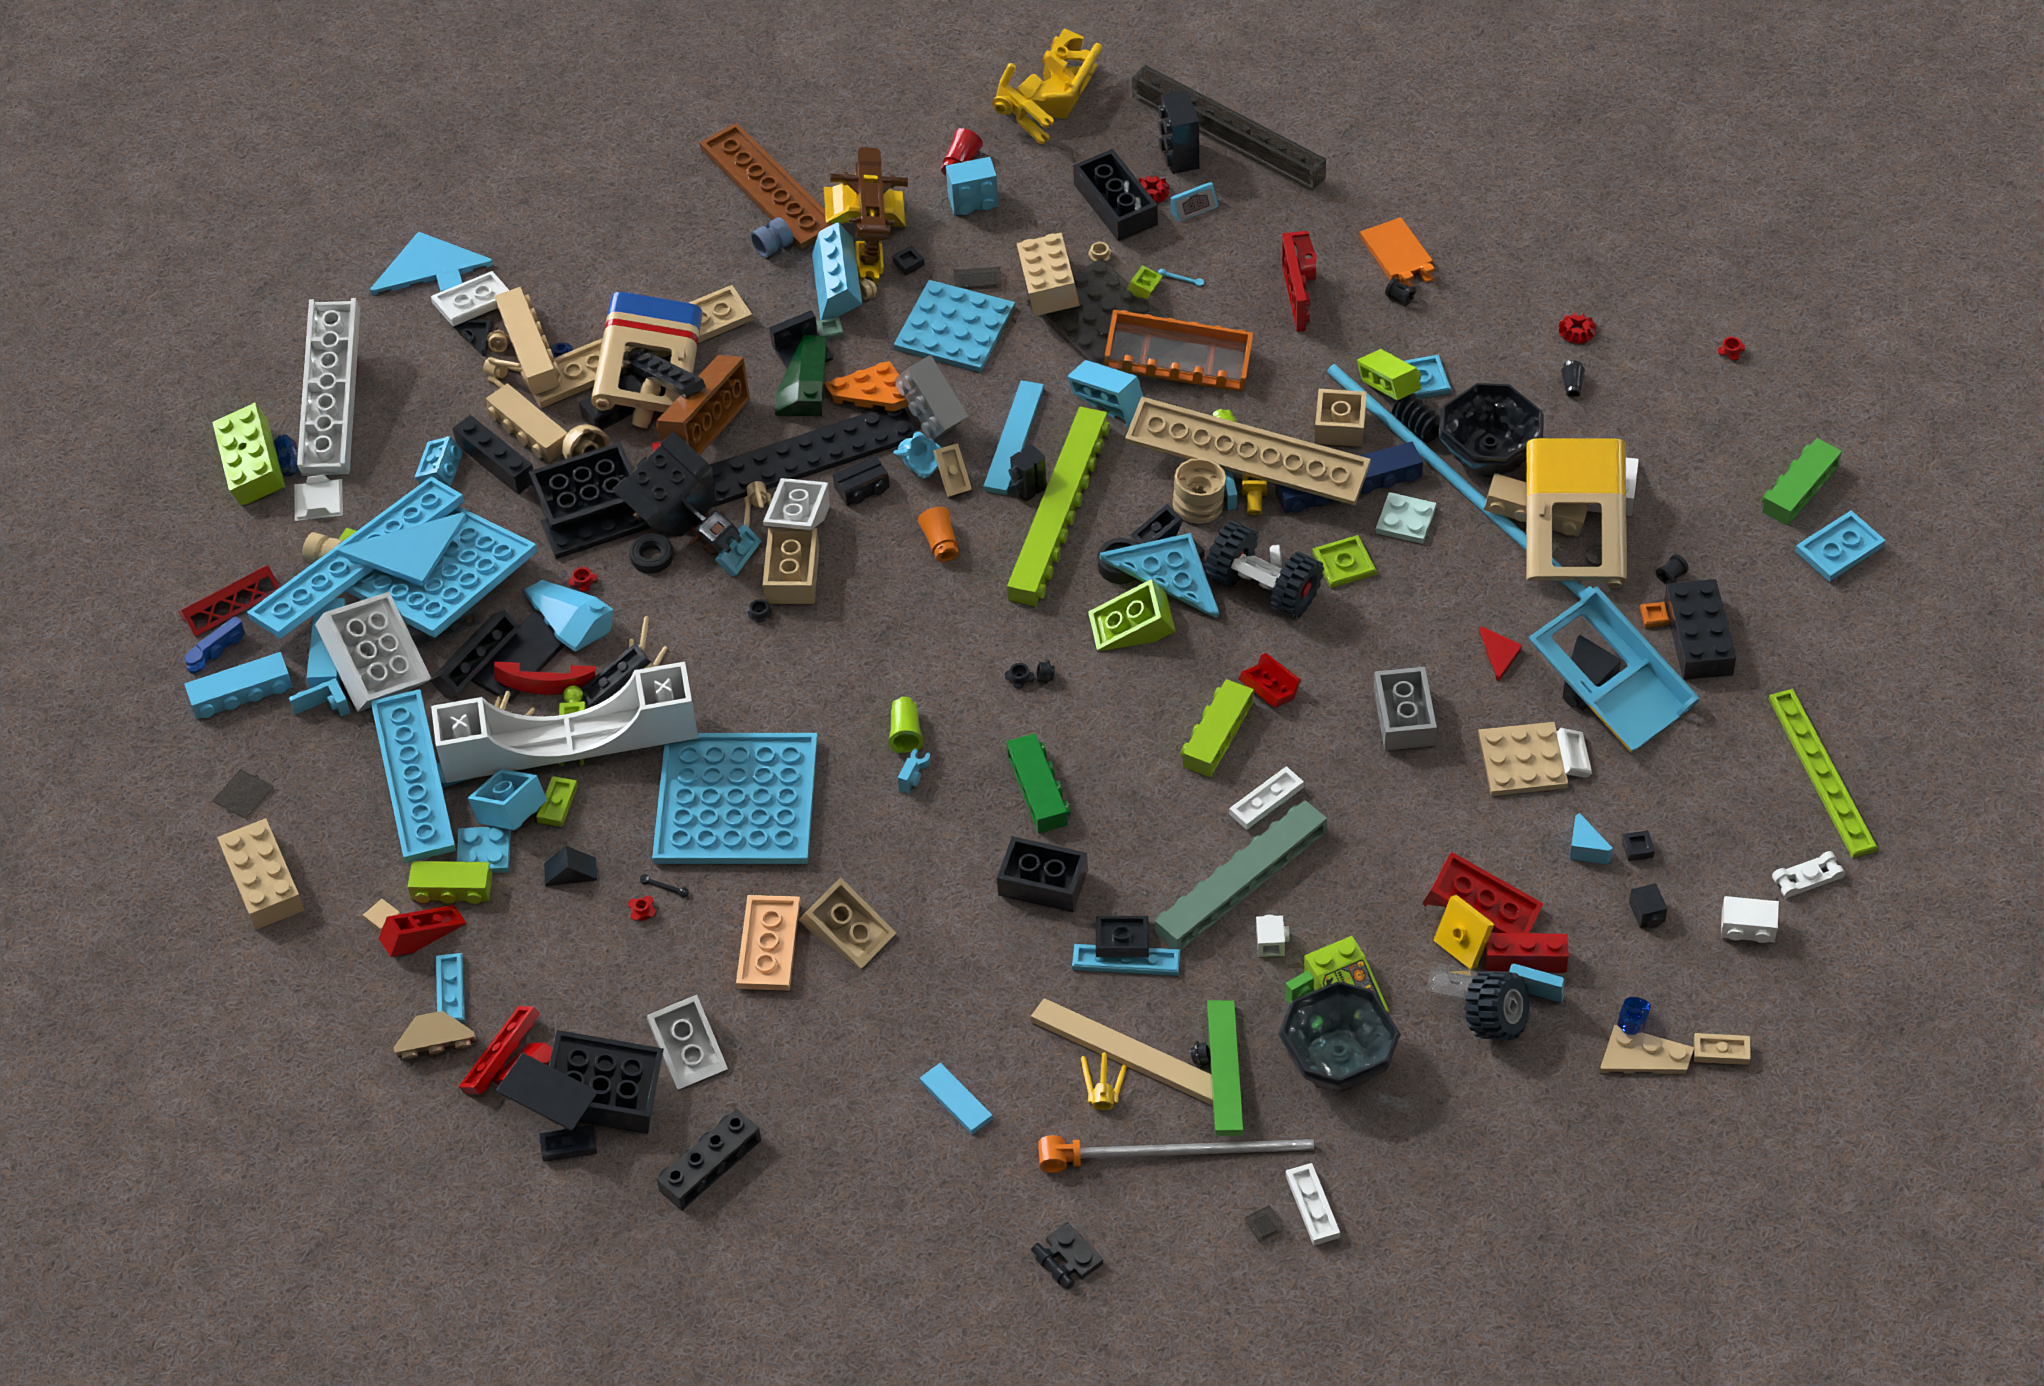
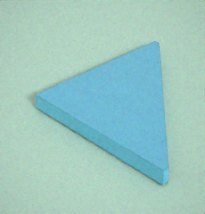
M418 232L370 288V292L372 295H378V292L390 289L394 291L410 287V284L422 281L424 283L437 280V274L457 269L462 274L482 266L491 267L493 262L488 257Z
M463 512L345 545L339 547L337 553L341 557L423 586L466 520V514Z
M1191 533L1100 553L1101 561L1143 582L1152 579L1166 594L1214 618L1219 617V610Z

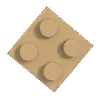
M1319 389L1315 422V444L1363 447L1367 392Z

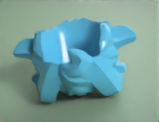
M916 432L913 438L902 441L898 446V450H894L893 453L904 461L908 469L924 479L938 469L933 451L940 449L941 446L936 444L933 439L927 438L922 432Z

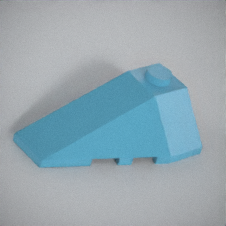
M544 580L524 589V594L535 609L541 611L544 615L546 624L551 625L555 630L554 635L556 638L575 652L611 631L613 609L597 597Z

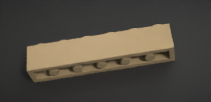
M521 287L495 295L499 312L532 395L558 387L557 377L560 376V372L529 295H524Z

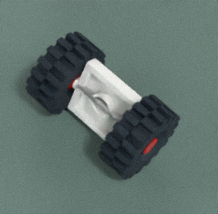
M1236 521L1226 523L1224 529L1221 528L1219 531V536L1215 537L1213 546L1209 549L1210 554L1206 558L1208 562L1205 564V574L1228 587L1236 585L1237 580L1239 581L1242 577L1249 580L1253 578L1259 581L1261 587L1272 590L1274 593L1271 596L1272 608L1295 619L1297 617L1300 618L1302 613L1307 610V607L1311 605L1312 599L1317 595V589L1321 586L1320 580L1323 579L1324 575L1322 574L1324 564L1306 554L1296 552L1295 555L1293 554L1290 557V561H1286L1285 567L1281 569L1255 556L1256 552L1254 550L1258 545L1256 542L1258 540V533L1255 530Z

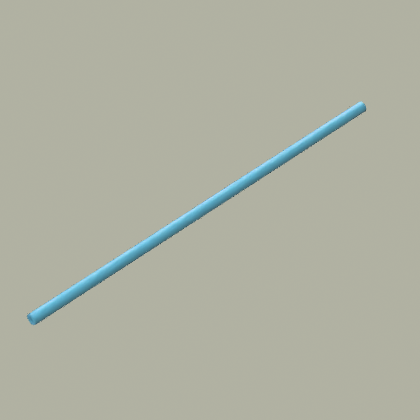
M1333 364L1328 369V374L1346 390L1365 391L1336 364ZM1367 393L1366 408L1405 443L1413 441L1419 455L1527 551V535L1506 516L1485 511L1486 498ZM1552 558L1553 566L1562 567L1556 560ZM1560 581L1581 600L1579 595L1586 589L1584 585L1579 581Z

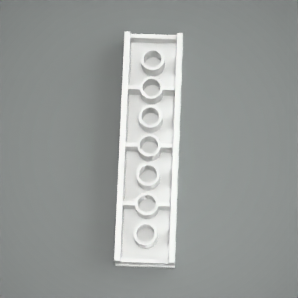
M351 298V301L315 302L314 299H309L297 460L302 476L349 474L361 309L356 298Z

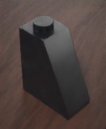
M1582 635L1577 637L1571 660L1595 686H1602L1620 672L1621 659ZM1565 681L1562 699L1570 707H1577L1584 711L1588 705Z

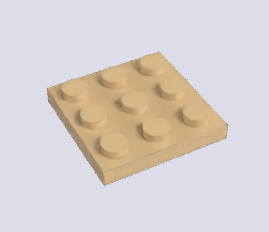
M1555 722L1478 730L1491 796L1568 788V779L1563 765Z

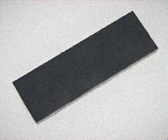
M635 642L581 688L583 697L590 707L596 706L610 698L629 681L634 670L644 669L651 663L641 646Z

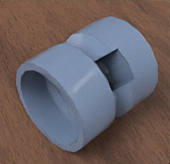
M780 217L771 220L766 224V227L761 226L750 233L754 248L764 258L776 253L778 248H785L790 245L794 239L789 226Z

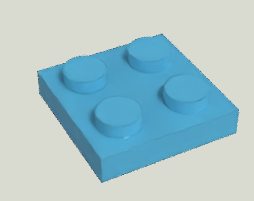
M496 826L458 828L457 862H489L492 873L509 872L511 830Z

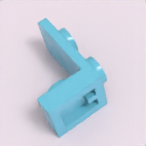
M336 678L306 691L299 692L289 698L294 714L327 701L332 710H338L341 717L350 713L347 700Z

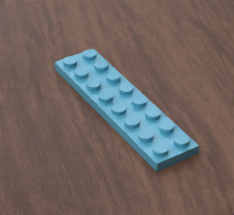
M418 689L371 701L405 863L456 851L421 690Z

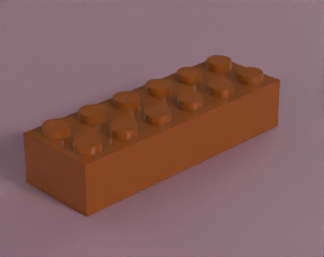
M718 355L698 377L704 380L706 387L687 398L680 395L657 420L656 429L659 432L660 442L674 431L699 455L702 454L750 400L744 357Z

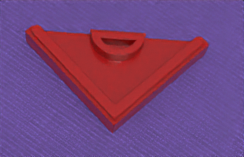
M1481 626L1479 634L1493 668L1495 679L1500 681L1521 652L1522 645Z

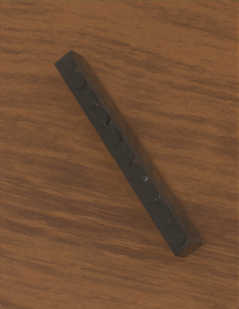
M1147 65L1143 66L1132 77L1133 98L1158 110V105H1161V95L1187 90L1199 119L1200 133L1311 191L1326 179V158Z

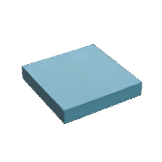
M1439 355L1405 360L1406 363L1416 367L1421 374V390L1414 392L1416 398L1422 399L1451 393V387Z
M1511 964L1509 972L1517 973L1519 977L1523 978L1524 984L1528 988V994L1562 1003L1565 995L1563 977Z

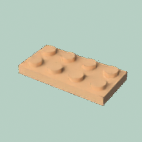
M747 896L736 979L737 989L790 991L800 897Z

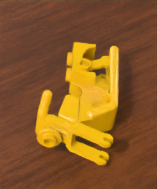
M1065 28L1059 37L1055 36L1051 44V51L1047 50L1043 57L1042 63L1045 64L1043 79L1045 81H1042L1036 74H1032L1016 90L1008 85L1016 69L1015 64L1010 63L1000 79L997 95L992 101V106L997 113L1002 115L1014 113L1018 124L1035 138L1039 144H1045V140L1049 141V134L1027 116V113L1035 118L1044 128H1049V124L1053 125L1054 120L1052 117L1059 119L1067 118L1097 69L1098 64L1095 63V60H1097L1102 51V45L1099 43H1095L1091 51L1081 50L1084 37ZM1064 60H1081L1084 63L1082 66L1071 67L1067 66L1068 62Z

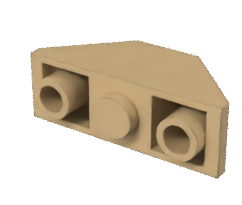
M444 1011L416 1016L394 1046V1052L397 1057L402 1056V1059H412L418 1057V1052L429 1051V1054L444 1052V1047L455 1045L456 1049L467 1048L471 1046V1042L477 1041L474 1031Z

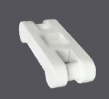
M1828 851L1819 858L1791 868H1780L1772 874V878L1776 884H1780L1782 887L1781 892L1783 896L1788 898L1841 879L1845 876L1846 872L1841 865H1837V858L1834 853ZM1827 867L1829 871L1823 873L1821 868ZM1794 878L1796 883L1790 882V879Z

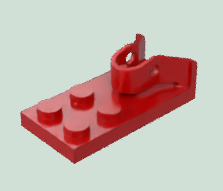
M1308 231L1282 233L1281 265L1296 332L1306 331V323L1310 322L1309 309L1306 308L1310 306L1309 292H1305L1304 289H1306V281L1316 280L1317 255ZM1310 255L1312 258L1308 259L1305 256Z
M1450 852L1444 861L1433 886L1423 901L1425 907L1433 905L1446 908L1450 897L1457 895L1494 923L1492 929L1494 933H1529L1544 904L1453 852Z

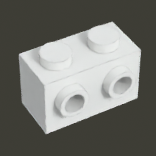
M1725 896L1722 908L1721 938L1775 943L1778 929L1779 901Z

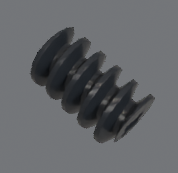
M1414 393L1395 403L1391 414L1396 416L1399 421H1402L1412 432H1415L1425 443H1429L1439 436L1440 415H1436L1435 411L1429 409L1426 403L1423 404V401L1420 398H1416Z

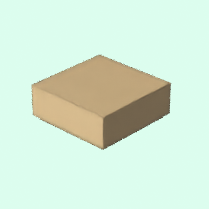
M380 899L363 914L365 921L381 932L386 917L398 915L400 912L385 900Z

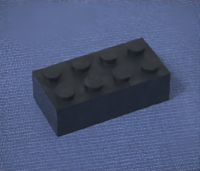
M1114 149L1073 165L1075 187L1117 241L1158 225V205Z
M1717 580L1666 584L1664 602L1670 620V628L1683 680L1734 675L1736 654Z

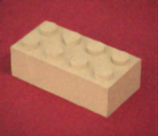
M1062 233L1048 234L1045 237L1027 239L1017 243L1034 316L1080 306Z
M266 818L217 837L255 930L305 911Z

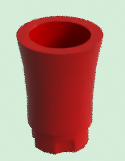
M957 129L943 160L941 172L946 175L947 165L971 161L983 147L982 139L969 129Z

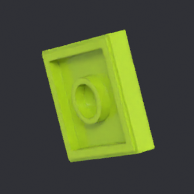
M1358 535L1312 548L1315 559L1324 564V571L1322 573L1330 589L1377 575V570Z

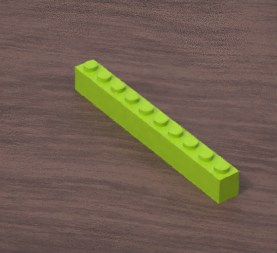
M1079 406L1008 582L1007 593L1009 601L1037 606L1039 598L1043 599L1045 597V583L1047 580L1052 579L1054 561L1058 562L1060 559L1061 543L1065 544L1067 541L1068 525H1073L1075 520L1074 510L1076 507H1080L1083 494L1081 492L1083 489L1086 490L1088 488L1089 472H1094L1097 462L1095 457L1097 454H1101L1104 441L1102 439L1104 436L1107 437L1109 435L1111 424L1107 422V412Z

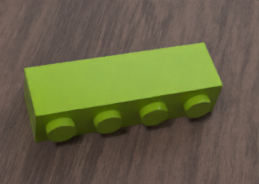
M1227 679L1221 688L1217 687L1212 704L1210 706L1207 705L1204 709L1201 723L1194 726L1191 740L1182 747L1180 756L1183 757L1184 768L1208 777L1213 775L1254 703V689Z

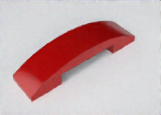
M495 662L494 672L495 680L507 687L527 693L555 695L563 694L565 689L571 685L582 688L595 677L596 666L570 665V673L520 671V663Z

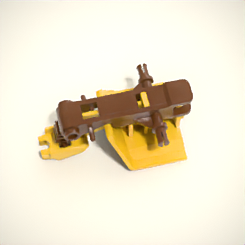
M861 147L857 153L858 162L855 165V175L848 174V172H844V174L830 173V183L843 184L834 187H824L826 223H857L856 237L864 240L855 242L859 282L866 277H870L875 284H878L879 275L883 273L884 269L882 243L878 241L889 239L890 227H906L903 191H894L890 188L894 189V186L908 187V177L882 176L880 150L877 148Z

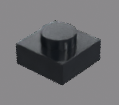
M912 246L892 256L893 263L905 275L925 265L924 258Z
M1648 830L1622 835V842L1628 861L1654 857L1655 851Z

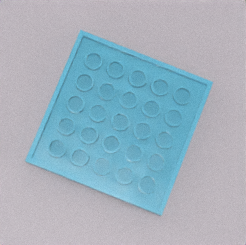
M458 506L445 517L463 512L466 514V520L423 586L374 569L345 592L361 600L390 592L403 621L436 638L538 552L535 543Z
M698 733L699 738L664 744L652 855L653 864H808L818 744L817 733Z

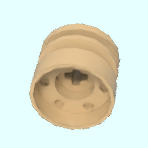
M1197 458L1183 462L1176 469L1172 502L1174 511L1183 520L1190 523H1209L1217 519L1222 513L1226 483L1224 470L1217 463L1208 459Z

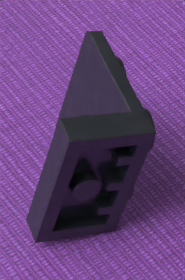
M812 310L769 327L772 347L787 369L803 335L820 336L817 332L816 316ZM827 347L826 362L833 360V354Z

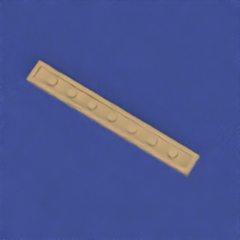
M1045 998L1031 1015L1032 1023L1101 1055L1105 1052L1108 1058L1213 1106L1211 1074Z

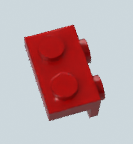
M1267 653L1261 654L1256 666L1241 671L1238 679L1247 687L1254 689V692L1262 697L1266 703L1274 707L1293 700L1301 683L1299 677Z

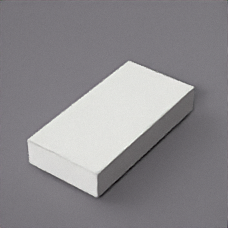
M1560 728L1556 734L1565 773L1583 778L1589 777L1592 774L1583 732Z

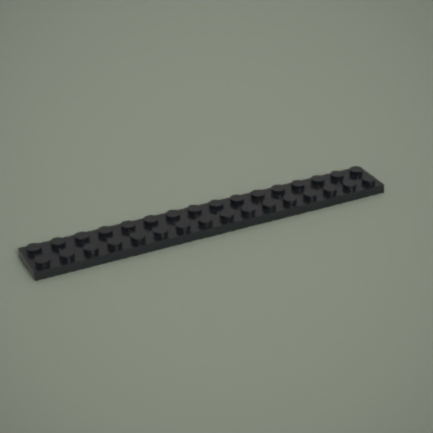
M883 407L710 464L713 468L716 504L713 507L748 496L747 486L752 482L759 481L764 483L767 490L778 486L781 478L798 480L897 447L905 439L913 438L914 433L917 431L905 408L889 411ZM627 504L551 528L547 519L540 520L556 559L652 528L643 519L639 522L633 516L636 512Z

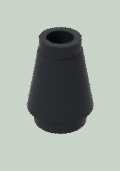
M1567 361L1561 369L1566 395L1578 397L1581 394L1585 368L1579 361Z

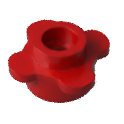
M1727 337L1723 340L1722 347H1719L1717 352L1721 356L1730 357L1731 360H1738L1740 358L1739 354L1745 350V345L1736 337Z
M580 567L573 571L572 578L568 580V584L571 587L579 588L581 592H587L590 589L589 586L597 581V575L591 574V571L586 567Z
M646 895L644 898L629 900L628 907L632 911L630 914L632 920L644 921L655 916L656 910L652 906L654 900L651 896Z

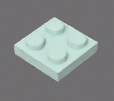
M1389 492L1376 526V533L1423 544L1436 509V503Z

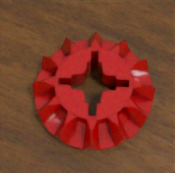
M1147 175L1146 179L1139 178V182L1156 204L1168 198L1170 184L1166 182L1165 178L1159 179L1158 175L1155 177Z
M1574 312L1572 316L1565 315L1564 319L1560 320L1558 331L1564 340L1570 343L1581 344L1593 339L1596 334V324L1593 323L1592 317L1586 318L1584 313L1579 316Z

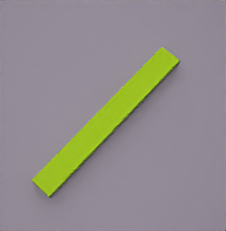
M1790 689L1769 695V702L1851 857L1855 858L1877 852V845L1794 690Z

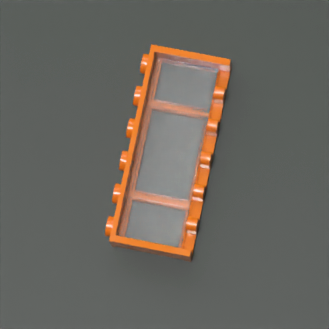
M1113 310L1104 366L1125 373L1244 391L1253 333L1246 332L1245 330L1223 328L1221 326L1204 325L1197 322L1180 321L1173 318L1155 317L1149 314L1131 313L1125 310Z

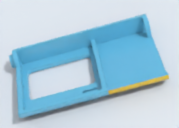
M1589 586L1579 595L1581 598L1579 602L1529 636L1528 640L1632 753L1690 710L1700 700V697L1599 587L1592 588ZM1579 616L1586 618L1627 663V668L1600 687L1595 686L1552 639V635Z

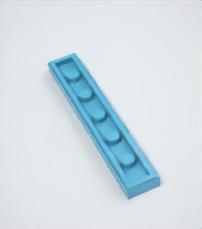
M1020 381L984 483V491L1003 495L1008 494L1012 483L1008 472L1011 468L1010 457L1017 452H1021L1025 446L1044 391V384Z

